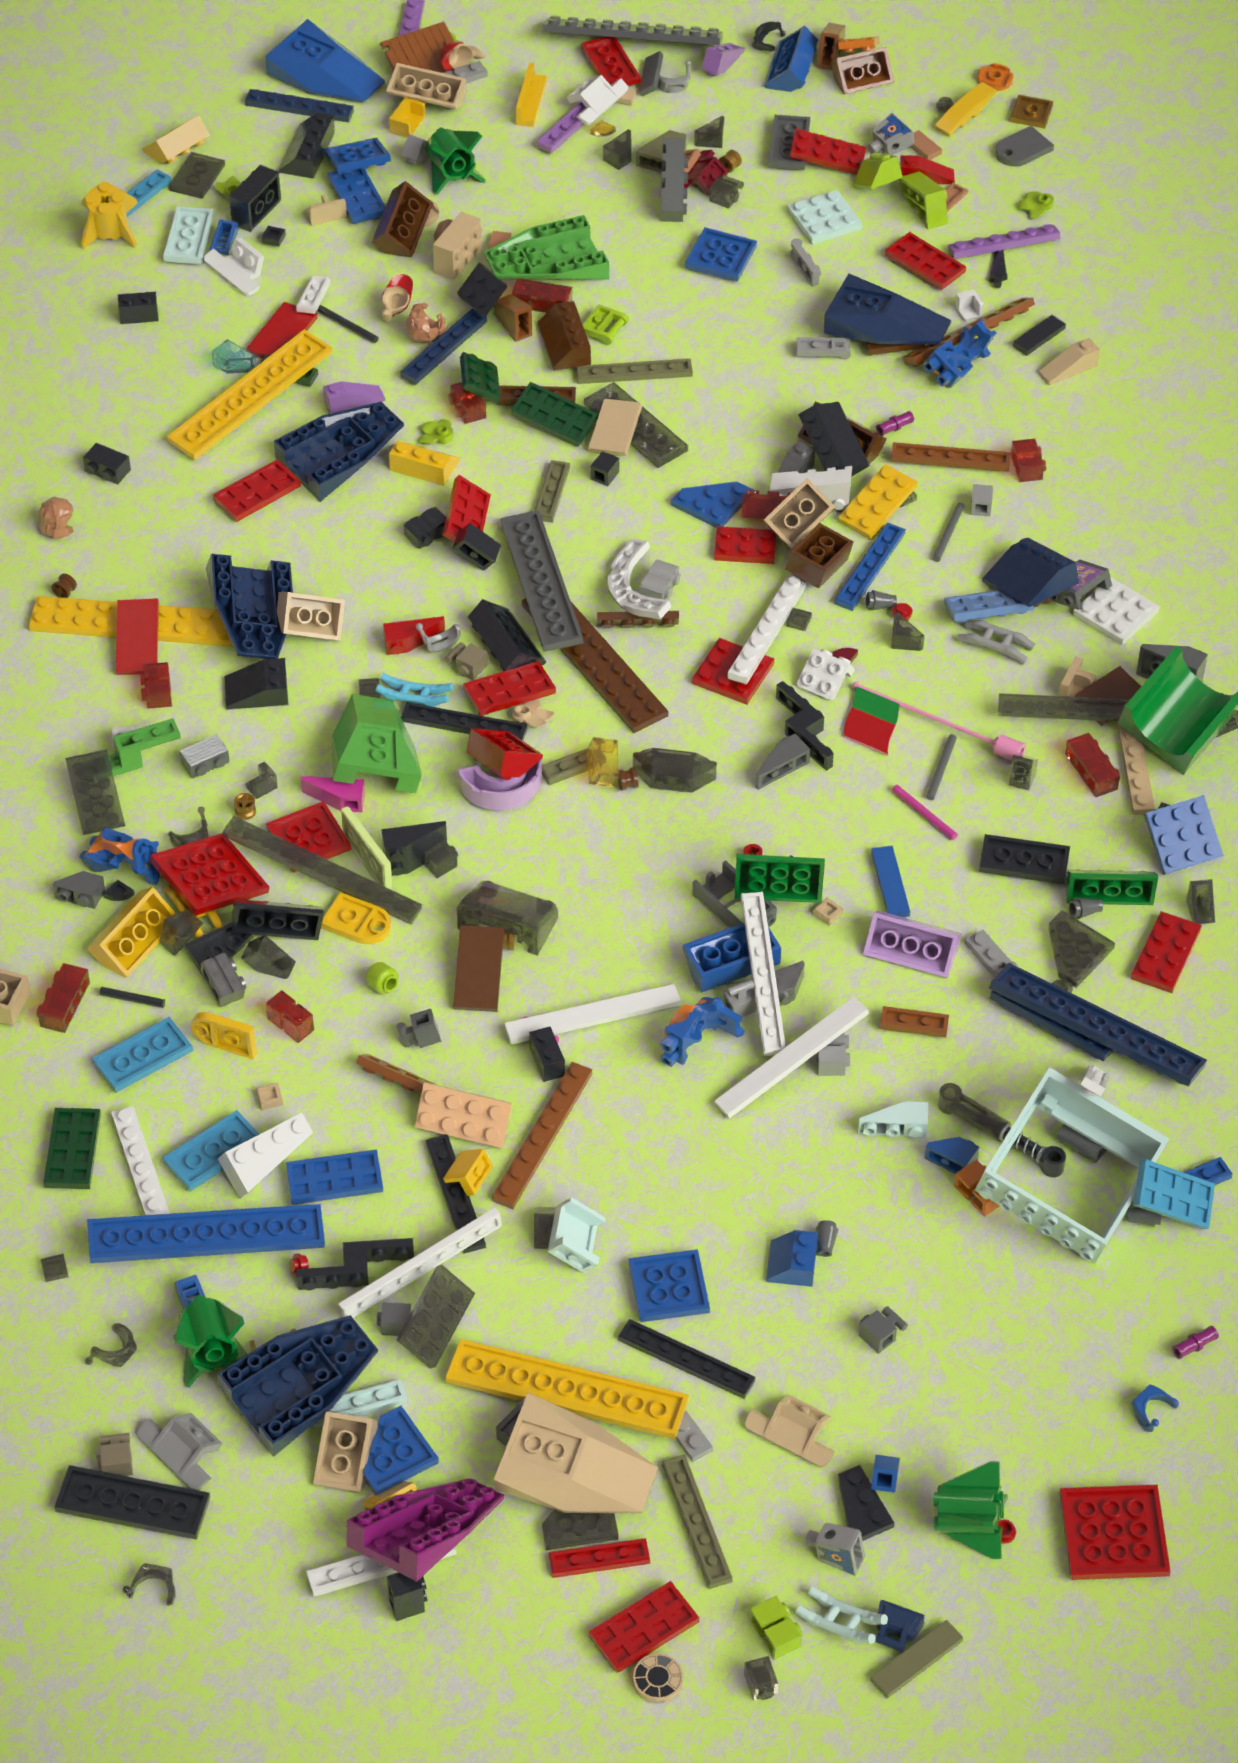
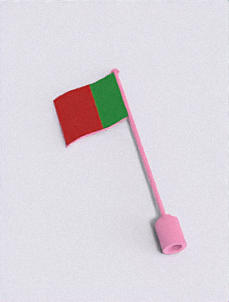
M859 682L853 683L855 695L853 705L845 721L844 738L888 756L889 742L897 725L899 708L902 706L991 743L994 754L1015 763H1019L1025 753L1026 744L1005 735L996 737L994 740L859 685Z

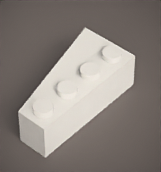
M846 466L844 470L827 468V471L816 472V469L800 474L798 471L772 473L769 504L780 505L808 478L835 506L834 510L844 511L849 505L852 466Z
M300 1113L226 1151L220 1156L218 1160L239 1198L241 1199L313 1132L303 1114Z

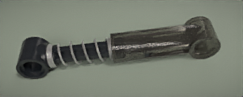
M946 1083L941 1086L938 1099L940 1111L945 1114H955L997 1141H1004L1003 1139H1005L1011 1129V1122L963 1094L957 1084ZM1023 1132L1018 1135L1013 1145L1016 1146L1017 1150H1023L1025 1155H1031L1032 1159L1036 1160L1041 1166V1170L1046 1176L1055 1178L1063 1174L1066 1153L1061 1147H1041L1038 1145L1039 1142L1035 1143L1030 1140L1031 1137L1023 1136Z

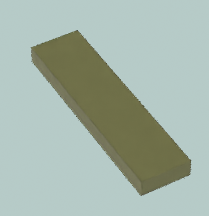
M555 460L550 462L535 511H540L544 522L553 523L570 470V463Z
M945 1620L871 1676L872 1683L888 1699L963 1642V1636Z

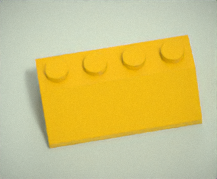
M154 887L144 889L136 894L87 949L102 966L126 978L178 923L180 918Z

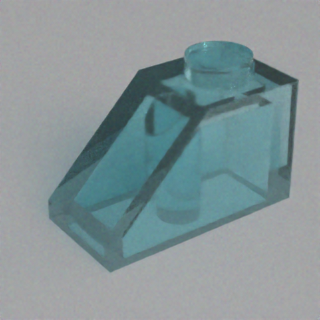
M228 339L212 350L213 365L227 374L247 373L257 366L255 355Z

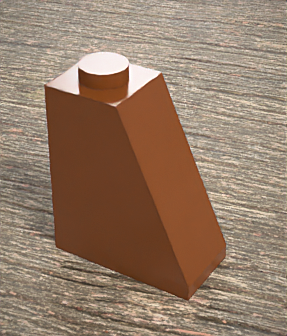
M828 23L821 32L818 68L832 70L830 61L840 56L842 49L839 50L838 42L844 40L846 25Z
M511 294L499 298L494 305V315L514 341L517 342L532 336V307Z

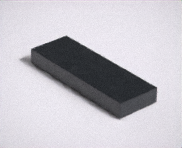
M1050 315L1013 341V347L1028 356L1066 328V323L1054 315Z

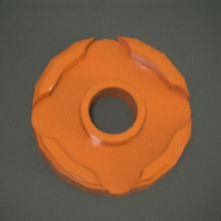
M993 63L990 66L986 67L985 65L981 67L978 71L977 81L979 84L983 82L996 89V91H1003L1012 85L1013 73L1010 72L1007 66Z

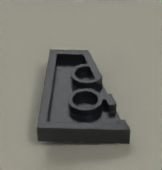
M231 923L185 944V949L201 973V963L203 961L214 958L222 953H226L228 959L233 958L253 939L254 935L231 933Z
M860 1465L838 1474L847 1527L860 1530L862 1541L894 1528L895 1522L877 1492L871 1489L872 1484Z

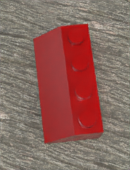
M470 729L466 753L471 755L473 760L481 762L482 766L488 767L490 772L498 774V777L501 779L511 780V777L520 778L543 758L542 753L509 731Z

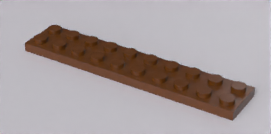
M525 598V599L522 600V607H523V608L528 612V614L531 616V613H530V610H529V607H528V604H527V601H526V598ZM571 602L584 643L560 648L564 655L633 733L668 717V710Z

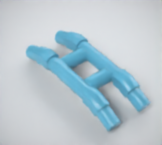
M383 673L380 680L395 689H400V691L398 692L378 684L375 692L393 701L400 700L426 704V706H437L449 702L447 694H440L453 691L454 687L452 683L429 685L402 681V679H397ZM409 690L421 691L420 695L408 693Z

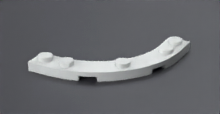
M631 539L611 565L612 571L608 575L610 593L616 604L623 610L642 617L661 619L671 608L670 601L641 595L636 591L633 592L630 587L629 580L632 569L650 548L648 541Z

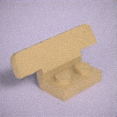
M791 1395L786 1396L778 1403L771 1418L754 1409L749 1411L745 1421V1426L749 1431L819 1467L827 1466L835 1453L834 1450L815 1441L819 1431L828 1425L831 1416Z

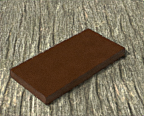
M460 925L453 1002L454 1010L498 1012L504 942L503 927Z

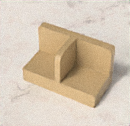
M323 194L321 195L322 204L306 208V216L311 226L347 218L345 199L328 202Z
M1074 657L1060 684V699L1078 704L1074 700L1075 694L1095 682V674L1081 670L1082 658Z

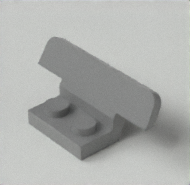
M192 1413L172 1417L163 1430L151 1418L143 1422L138 1429V1437L191 1489L201 1490L212 1479L197 1462L203 1454L218 1451L222 1442Z

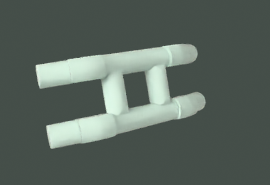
M812 1586L808 1595L816 1599L823 1606L830 1608L824 1618L802 1605L795 1612V1614L805 1619L809 1624L859 1644H873L875 1642L874 1634L855 1630L861 1620L872 1625H885L888 1621V1617L884 1614L860 1609L835 1599V1597L820 1591ZM839 1612L851 1616L845 1626L833 1622Z

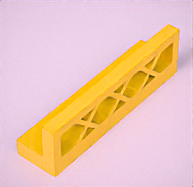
M529 62L516 105V125L534 127L547 84V76L535 74V63Z

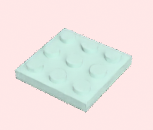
M838 190L790 204L787 208V211L811 244L862 229V222Z

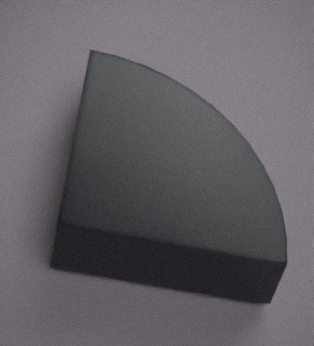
M119 880L103 893L104 898L111 901H123L135 895L132 888Z

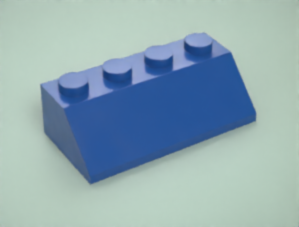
M805 25L779 41L764 84L765 88L792 92L804 86L818 43L817 37Z
M744 923L683 945L691 977L701 993L752 974ZM768 927L773 964L776 966L781 963V946Z

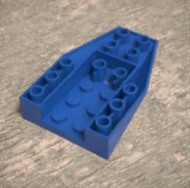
M309 19L305 20L265 56L267 74L309 93L365 102L385 84V80L352 51Z

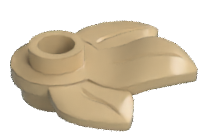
M539 701L518 705L512 713L515 721L526 723L532 727L546 726V722L554 716L553 711L541 709Z

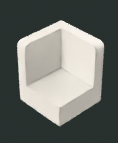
M972 289L956 294L955 309L964 322L982 318L983 302L975 290Z

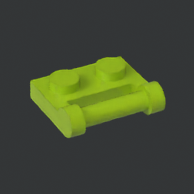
M598 304L583 323L586 335L601 340L605 345H610L614 340L615 334L622 326L626 325L629 318L622 312ZM612 320H616V322L610 328V330L608 332H605L604 330L610 324V322Z

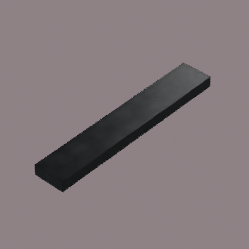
M406 702L401 715V719L405 723L470 734L471 728L509 731L524 741L527 732V724Z
M448 1134L427 1139L426 1146L455 1230L457 1231L477 1219L470 1197L466 1195L459 1181L445 1183L443 1179L456 1160ZM484 1237L464 1249L463 1253L486 1248Z
M629 1319L618 1336V1341L740 1398L745 1399L755 1383V1376L634 1320Z

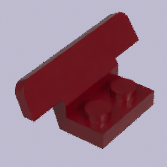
M713 150L700 151V157L688 172V184H684V188H688L696 183L709 196L715 191L729 171L714 156L715 152Z

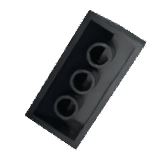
M316 112L300 123L278 170L279 173L314 179L324 158V149L329 147L335 133L334 115Z
M839 402L815 404L798 414L825 471H827V468L844 470L846 466H852V477L870 466Z
M482 599L468 615L472 628L480 634L481 641L490 648L491 655L500 662L499 666L503 671L537 661L541 665L546 663L544 657L508 608Z
M234 899L231 933L319 940L324 909L322 906Z

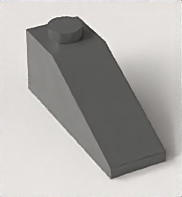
M796 734L783 738L778 742L756 773L757 790L809 763L810 749Z

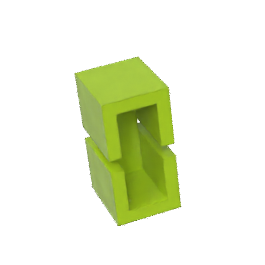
M777 1596L750 1608V1622L760 1638L767 1637L763 1642L774 1660L800 1648L801 1636H803L797 1622L794 1623L789 1618L790 1611L784 1602L781 1603Z

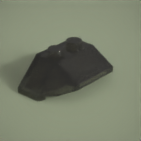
M650 748L633 753V767H635L637 775L650 788L693 793L716 780L717 762L710 761L695 752Z

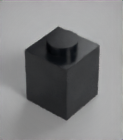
M603 451L591 465V480L607 487L619 473V458Z

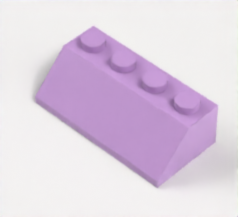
M878 910L873 914L863 955L948 978L957 955L962 933Z

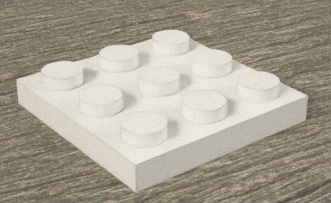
M1111 577L1112 586L1107 590L1100 587L1097 588L1081 603L1079 610L1074 609L1073 616L1123 645L1159 612V605Z

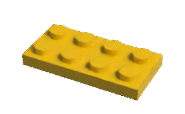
M884 464L839 515L838 521L871 540L915 490L918 483L913 478Z

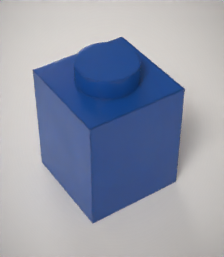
M876 1454L871 1485L872 1490L895 1493L900 1458Z

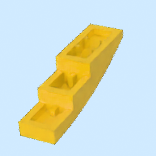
M981 82L960 98L935 124L936 129L951 137L959 126L963 128L971 117L975 118L997 92L996 89Z

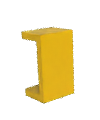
M404 98L389 118L390 133L406 138L408 134L412 135L425 118V103Z

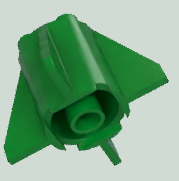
M438 128L431 135L425 145V151L431 159L433 191L437 195L449 180L455 182L461 178L464 180L472 175L483 183L486 181L474 169L476 163L474 162L475 155L472 149L482 138L479 132Z
M202 1295L195 1297L179 1315V1322L173 1335L175 1343L186 1347L183 1380L185 1387L188 1388L202 1372H215L214 1368L222 1367L223 1370L248 1355L234 1336L245 1324L243 1317L222 1302L206 1298Z
M989 1461L938 1485V1490L934 1492L933 1505L938 1507V1516L934 1517V1530L952 1537L991 1559L1002 1558L1001 1533L1003 1526L998 1525V1521L1004 1518V1505L1008 1500V1494H1003V1491H1000L1002 1488L1000 1485V1461Z

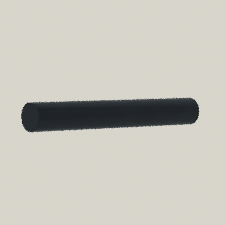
M101 987L99 992L100 995L160 1008L165 1006V999L107 987Z

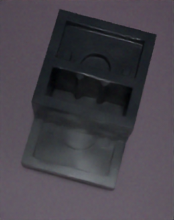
M479 262L457 293L466 303L486 317L508 286Z

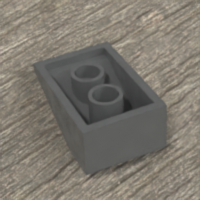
M1142 644L1136 675L1148 679L1176 646ZM1178 646L1183 650L1182 655L1187 667L1203 682L1208 654L1190 646Z

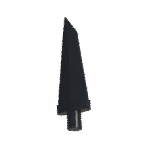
M1004 250L995 251L989 276V282H994V287L1000 288L1002 281L1008 279Z

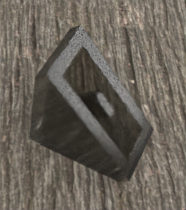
M720 116L696 129L694 145L697 147L722 148L725 117Z
M899 612L894 613L891 649L923 650L924 635Z
M1212 879L1190 881L1186 901L1192 922L1197 924L1215 923Z
M188 909L165 918L159 943L176 956L203 925V922Z
M535 1207L534 1249H548L556 1207Z

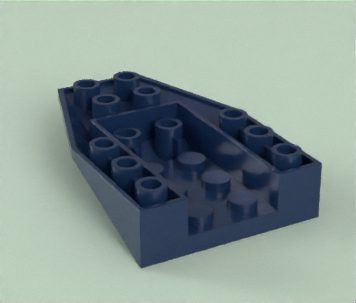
M848 273L824 314V334L865 341L871 344H940L951 324L950 319Z
M382 402L322 415L274 440L275 458L301 481V484L321 502L369 462L404 427V422Z
M211 553L206 566V572L213 604L237 656L262 659L278 658L286 634L281 632L277 616L279 592L293 593L291 563L271 560L267 570L232 566L230 555Z
M349 1315L274 1337L219 1372V1387L274 1457L335 1406L375 1357L378 1349L353 1317Z

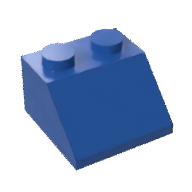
M794 1230L771 1240L766 1282L813 1287L818 1232Z

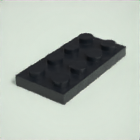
M985 834L979 872L1065 884L1070 846Z

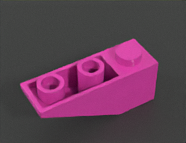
M301 776V789L303 793L321 802L324 801L327 805L340 811L348 806L352 812L363 813L365 799L364 779L355 778L354 784L333 781V777Z

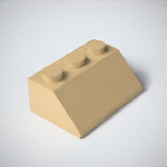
M279 592L277 616L281 632L284 634L340 641L345 600Z

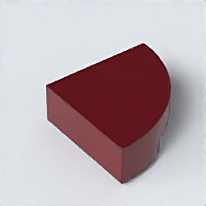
M840 648L832 652V656L838 659L839 657L846 658L852 663L858 655V649Z

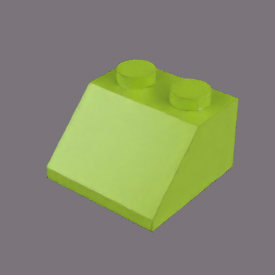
M880 152L870 154V158L863 160L853 182V187L873 190L902 178L898 157L889 153L880 154Z

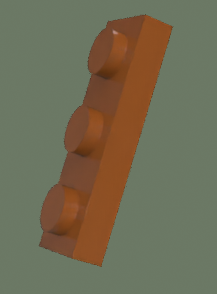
M883 1006L880 1029L946 1038L949 1015Z

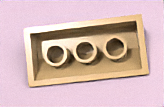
M400 63L396 64L386 90L388 94L453 109L462 106L467 92L466 78Z

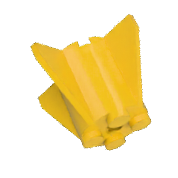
M101 182L92 188L81 201L89 214L81 240V247L85 249L97 238L101 240H106V238L116 240L122 237L135 248L137 243L127 225L126 213L137 204V199L121 189L110 185L108 182Z

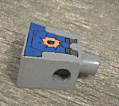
M891 113L872 130L873 142L868 147L872 153L882 150L893 155L915 143L913 131Z
M825 1523L820 1533L809 1530L806 1535L805 1544L816 1547L819 1561L856 1576L865 1558L860 1530Z

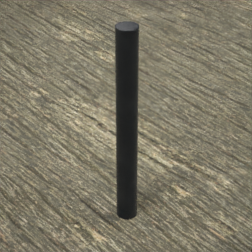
M319 305L317 312L371 342L377 343L379 337Z

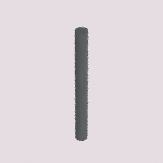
M959 502L955 507L932 558L935 562L941 560L965 507L963 503Z
M950 734L926 795L928 800H934L957 739L954 734Z

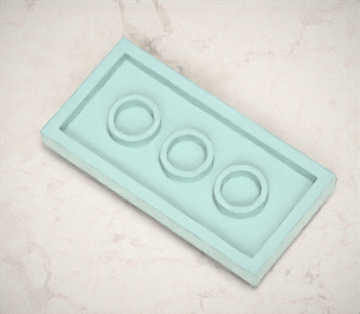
M177 206L163 255L164 262L202 263L214 217V209Z

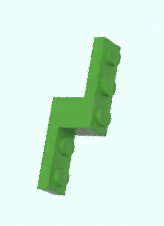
M174 718L113 736L114 754L75 765L82 786L142 768L141 750L181 738Z

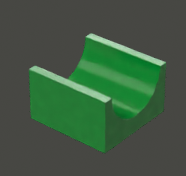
M1176 646L1125 705L1117 724L1184 775L1234 716L1238 709V692L1233 695H1226L1205 685L1187 667L1182 655L1183 650Z

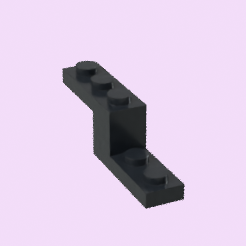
M781 681L776 686V699L794 714L785 721V735L790 737L796 734L810 749V757L826 771L833 767L834 753L831 748L820 742L816 736L824 730V716L822 712L810 705L808 700L802 698L793 687Z
M413 1238L343 1242L344 1266L297 1269L298 1290L336 1289L338 1287L369 1285L368 1262L412 1259L414 1257Z

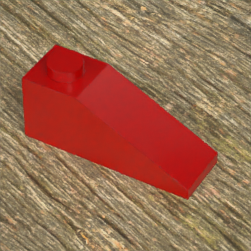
M900 155L899 165L902 177L920 171L937 184L955 183L954 169L919 155Z
M444 616L383 623L387 655L408 653L424 644L419 630L416 629V624L418 623L423 625L422 629L428 637L444 632Z

